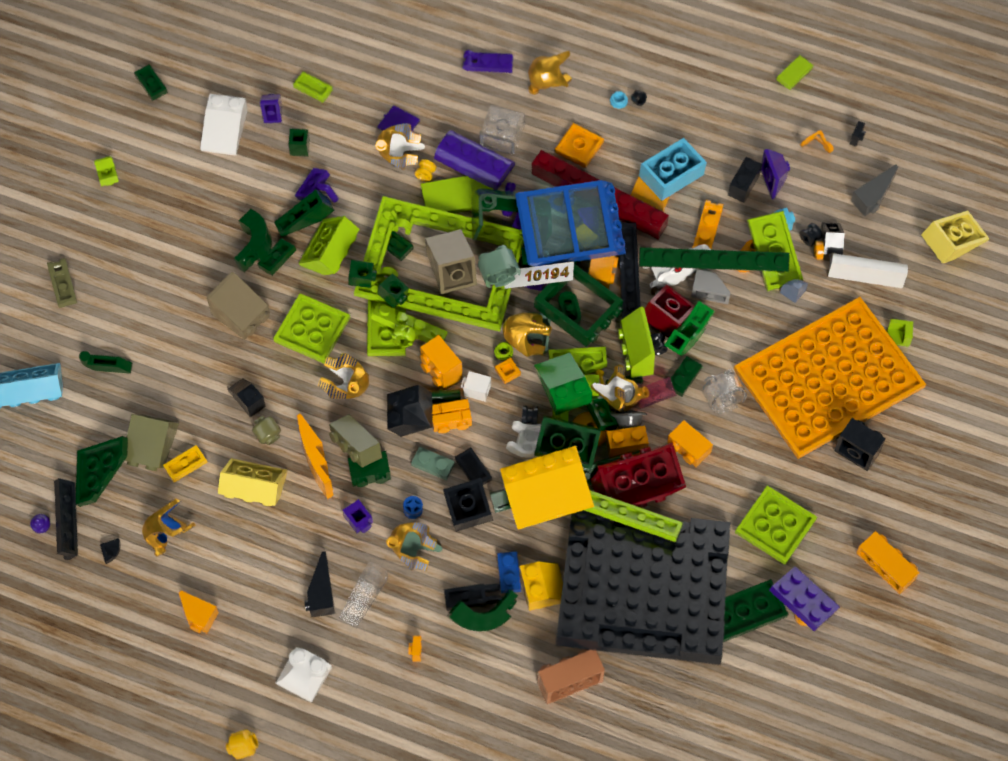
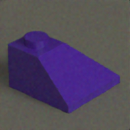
M765 149L761 162V173L771 199H775L787 179L790 165L788 161H785L783 154Z

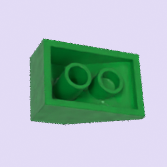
M571 353L534 365L555 415L592 403L591 388Z

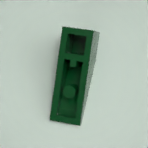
M316 189L274 223L280 235L284 237L322 221L335 210L329 198Z

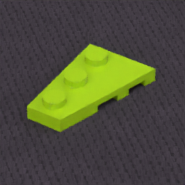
M606 347L549 350L548 353L549 360L571 353L584 375L607 367Z

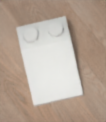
M217 94L209 95L205 112L201 151L236 156L248 111L245 98Z

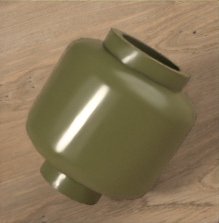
M261 416L254 421L255 425L252 428V432L261 444L270 445L280 438L281 428L273 417L265 418Z

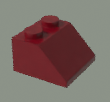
M666 284L645 307L647 322L669 338L674 329L677 330L682 326L695 306Z

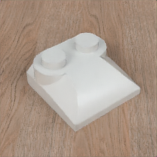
M296 647L290 653L289 660L276 684L312 703L332 666L313 653Z

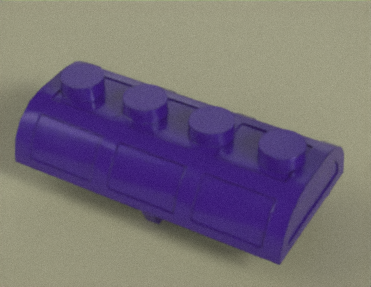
M450 130L445 135L434 155L435 160L493 190H498L515 166L514 161L453 130Z

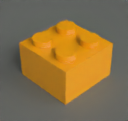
M440 335L420 347L421 368L426 374L429 373L432 376V381L437 387L447 390L463 379L462 362Z

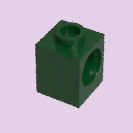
M351 260L348 285L371 288L372 281H376L377 270H374V263ZM360 273H366L367 275H366V276H361V275H359V274H360Z
M392 273L379 284L377 294L392 308H395L398 304L402 305L408 299L409 288Z

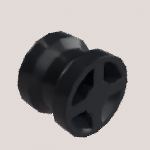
M810 223L807 229H802L799 232L801 240L808 246H812L815 240L823 237L821 229L815 223Z
M662 333L652 334L651 338L655 355L666 353L668 347L664 343L666 340L665 335Z
M523 405L522 423L537 425L538 406L529 408L527 405Z

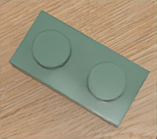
M422 447L418 448L411 462V466L446 481L455 465V461Z

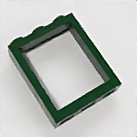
M574 264L573 278L611 305L602 316L586 331L549 303L568 281L549 283L535 297L534 308L587 347L591 342L593 343L598 339L599 333L602 330L605 331L610 326L611 320L614 317H619L623 311V300Z

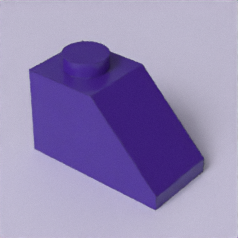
M280 94L262 95L260 105L264 123H281L282 102Z

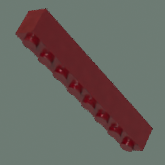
M540 150L532 162L531 174L555 187L600 180L543 150ZM598 188L574 192V197L592 206H597L602 211ZM615 188L619 220L625 223H636L638 230L659 240L668 225L669 215Z

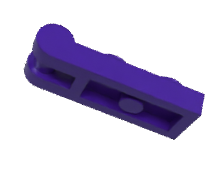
M464 51L463 58L465 61L463 62V69L466 71L512 73L513 54Z

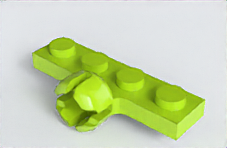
M378 302L371 316L372 320L394 329L392 334L393 342L398 346L400 341H403L402 348L412 346L416 339L427 343L440 335L445 340L448 331Z

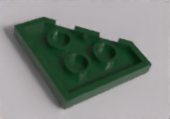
M120 436L77 450V506L82 507L95 503L127 458L128 438Z

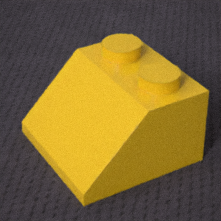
M534 562L519 566V575L529 611L561 603L563 581L558 564Z

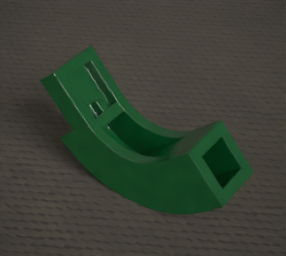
M251 208L238 220L243 232L251 236V239L234 257L239 270L244 273L256 260L263 263L270 253L272 246V236L264 218Z
M508 590L493 609L482 613L474 612L462 601H458L447 614V617L455 624L471 631H490L500 627L512 617L506 610H511L515 606L518 595L512 590Z

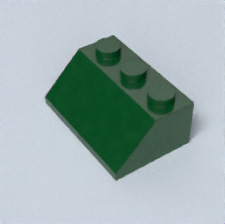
M543 415L534 456L540 457L576 446L582 466L592 469L601 430Z

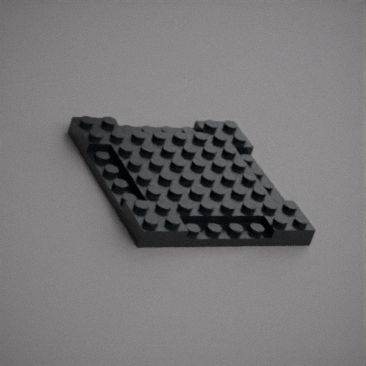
M585 510L572 513L556 646L721 665L731 522L691 518L690 522H683L681 531L676 542Z

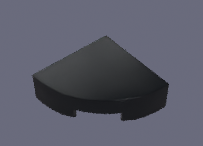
M119 538L100 544L106 564L112 562L118 556L121 548Z

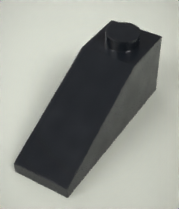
M326 551L321 552L307 591L308 599L304 600L306 612L310 611L311 618L335 614Z

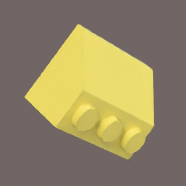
M231 458L220 472L218 494L224 495L226 498H240L245 502L255 501L265 506H275L280 499L287 470Z

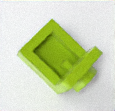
M112 156L94 160L101 186H110L119 182Z

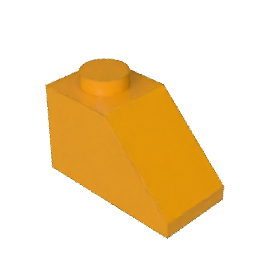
M180 590L179 596L190 628L197 633H201V631L208 633L219 613L217 607Z

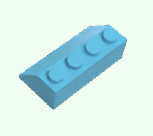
M60 363L0 373V408L8 405L16 407L26 402L35 404L44 399L53 401L62 397L63 382Z

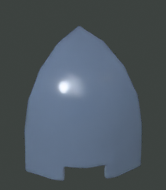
M796 279L788 281L781 287L780 293L796 303L806 291L808 283Z

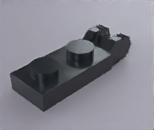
M477 584L444 589L446 609L450 611L458 601H462L469 608L498 603L502 596L486 597L485 592L499 591L500 585Z

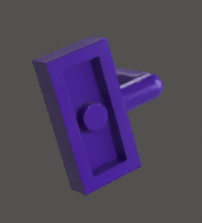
M318 168L311 170L295 194V197L301 201L317 189L318 191H325L332 202L335 203L339 200L331 186L325 184L330 174L327 170Z

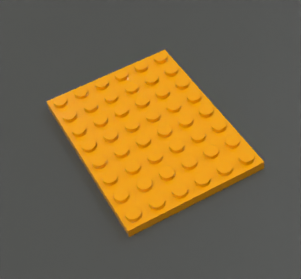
M861 297L734 366L737 375L797 459L840 436L852 418L865 422L926 386L924 380Z

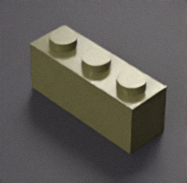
M350 414L329 424L331 431L329 436L332 442L337 443L341 450L350 456L353 462H357L361 467H364L382 458L380 443Z

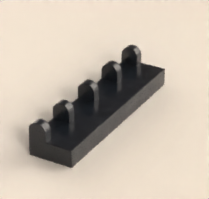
M58 478L54 481L57 554L62 555L64 560H70L78 556L75 482Z

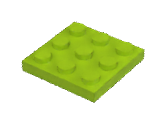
M300 293L273 340L277 344L325 364L326 358L330 355L350 320V314Z
M767 485L735 530V534L786 565L817 520V516Z

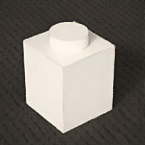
M469 371L467 378L464 377L461 384L464 396L486 402L491 388V377Z

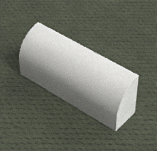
M832 253L828 277L903 288L908 274V265Z

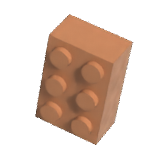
M584 649L578 652L577 656L572 658L567 656L560 659L559 663L555 665L547 664L541 667L540 671H538L537 684L548 705L603 682L605 669L596 650Z

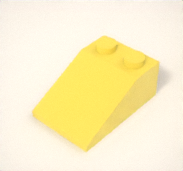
M969 211L933 221L921 234L927 245L930 246L942 263L955 260L989 240V237Z

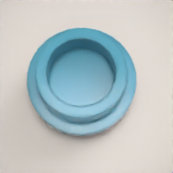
M617 91L610 97V104L616 109H622L628 104V97L625 93Z

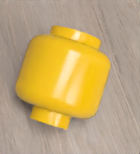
M248 729L230 734L228 743H226L228 754H232L235 759H243L254 755L259 746L257 736Z

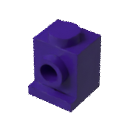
M359 499L342 510L345 520L348 521L356 533L360 531L365 533L372 527V516Z

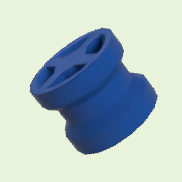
M409 496L404 500L403 512L407 518L417 519L422 515L423 503L417 496Z

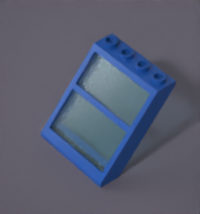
M599 180L515 194L528 265L543 266L570 261L577 262L626 253L613 183Z

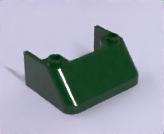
M477 189L472 196V240L477 239L483 226V211L502 210L518 212L515 194L519 192ZM543 197L533 198L536 215L540 217L542 247H545L552 234L551 205Z

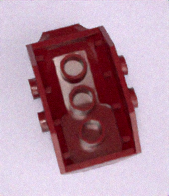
M673 442L653 449L650 446L639 449L640 453L632 455L629 452L620 455L621 459L598 466L597 473L590 479L594 492L643 508L648 506L647 502L655 500V503L666 500V496L686 488Z

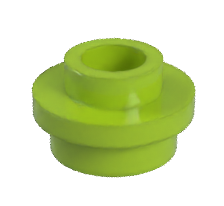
M506 342L499 343L494 349L495 357L501 361L511 358L513 356L512 346ZM506 351L507 354H501L500 352Z

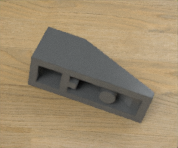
M896 164L853 192L851 202L864 216L869 213L873 214L880 208V204L895 178L898 169Z

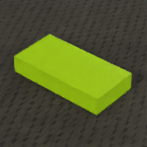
M799 55L777 76L776 80L791 90L813 69L814 65Z
M303 71L293 83V88L322 103L333 91L332 86Z

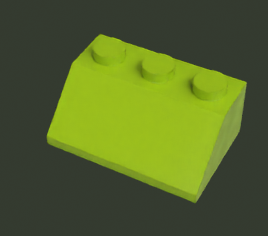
M345 216L323 219L298 264L322 275L335 274L340 269L342 260L348 255V250L356 240V235L360 229Z
M643 306L622 319L621 328H618L619 340L622 339L623 344H621L622 355H626L627 358L625 360L626 371H630L631 378L654 375L655 351Z

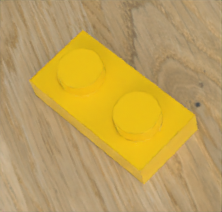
M195 445L165 463L163 467L175 483L206 464L207 460L198 446Z

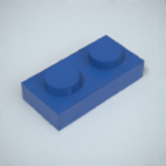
M517 552L497 553L501 594L506 593L508 590L521 592Z

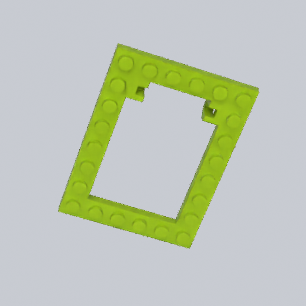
M383 196L363 262L374 263V270H377L376 281H372L371 288L356 286L354 296L388 304L377 293L379 284L387 279L385 275L390 276L393 273L398 277V272L391 267L382 268L392 231L398 232L399 227L405 228V234L410 235L412 226L415 224L444 232L461 229L465 237L472 238V218ZM483 221V226L476 240L501 246L506 245L508 249L513 251L516 261L519 263L521 248H523L524 244L522 230ZM360 273L359 275H361V276H366L367 274H366V273ZM493 285L487 308L409 289L408 299L402 305L398 304L397 307L500 332L512 288L504 289V286L496 288Z

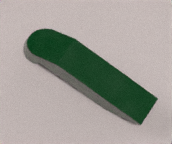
M82 351L79 354L82 365L94 371L131 374L133 363L121 357L90 355L88 351Z

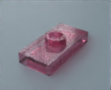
M667 377L646 385L649 390V397L640 399L638 404L640 409L677 396L671 378Z

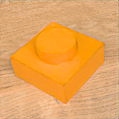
M512 358L495 366V371L504 384L521 376V371Z
M413 636V643L409 642L408 654L412 655L413 662H421L422 639L421 636Z

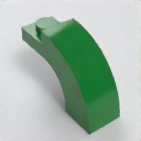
M698 301L682 326L677 330L674 329L665 346L680 356L686 354L704 333L705 327L715 311Z

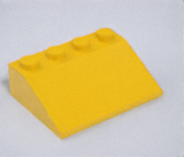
M576 446L500 468L518 530L594 507Z

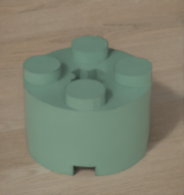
M506 245L499 246L496 250L490 253H483L478 257V268L487 287L491 288L490 285H495L496 288L513 282L515 280L514 276L517 273L518 275L521 274L513 251L508 249Z

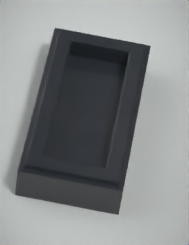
M471 447L455 456V461L469 481L481 478L484 485L492 480V476Z

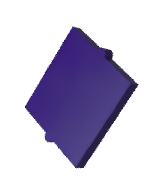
M393 105L389 112L384 114V118L377 128L383 131L391 126L408 123L411 125V131L414 132V128L420 122V119Z

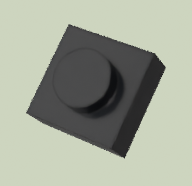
M858 121L852 134L850 145L856 147L859 141H863L866 131H864L865 123Z

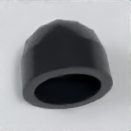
M636 90L632 93L631 100L634 104L641 106L646 102L647 95L643 91Z

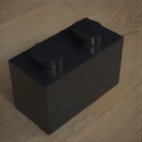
M745 157L730 183L728 196L745 203L760 176L762 164Z

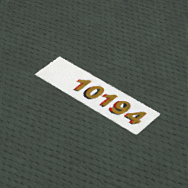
M574 262L520 268L521 274L518 275L517 273L514 276L515 280L505 285L504 289L573 280Z

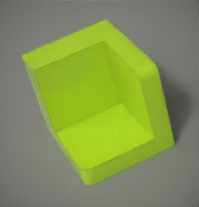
M890 319L887 333L896 345L910 346L913 339V321Z

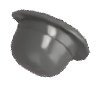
M615 409L611 411L610 415L615 417L619 429L641 426L642 417L647 415V413L634 410L621 412Z

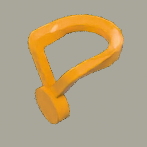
M821 130L810 135L800 144L801 147H804L813 139H816L828 153L834 151L832 144L826 141Z

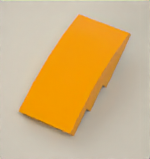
M298 414L300 436L309 468L328 500L334 496L322 441L303 416Z

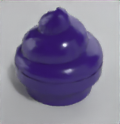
M45 514L35 515L30 522L32 530L36 533H45L51 525L49 517Z

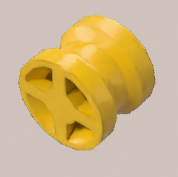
M422 159L418 164L419 168L416 169L414 174L419 180L430 182L433 177L432 173L436 171V165L429 160Z

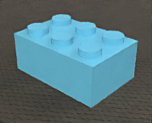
M682 138L641 163L639 177L663 201L703 176L707 162Z

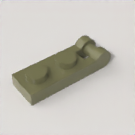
M62 258L55 263L53 261L48 262L47 266L58 307L62 308L76 304L77 299L66 258Z

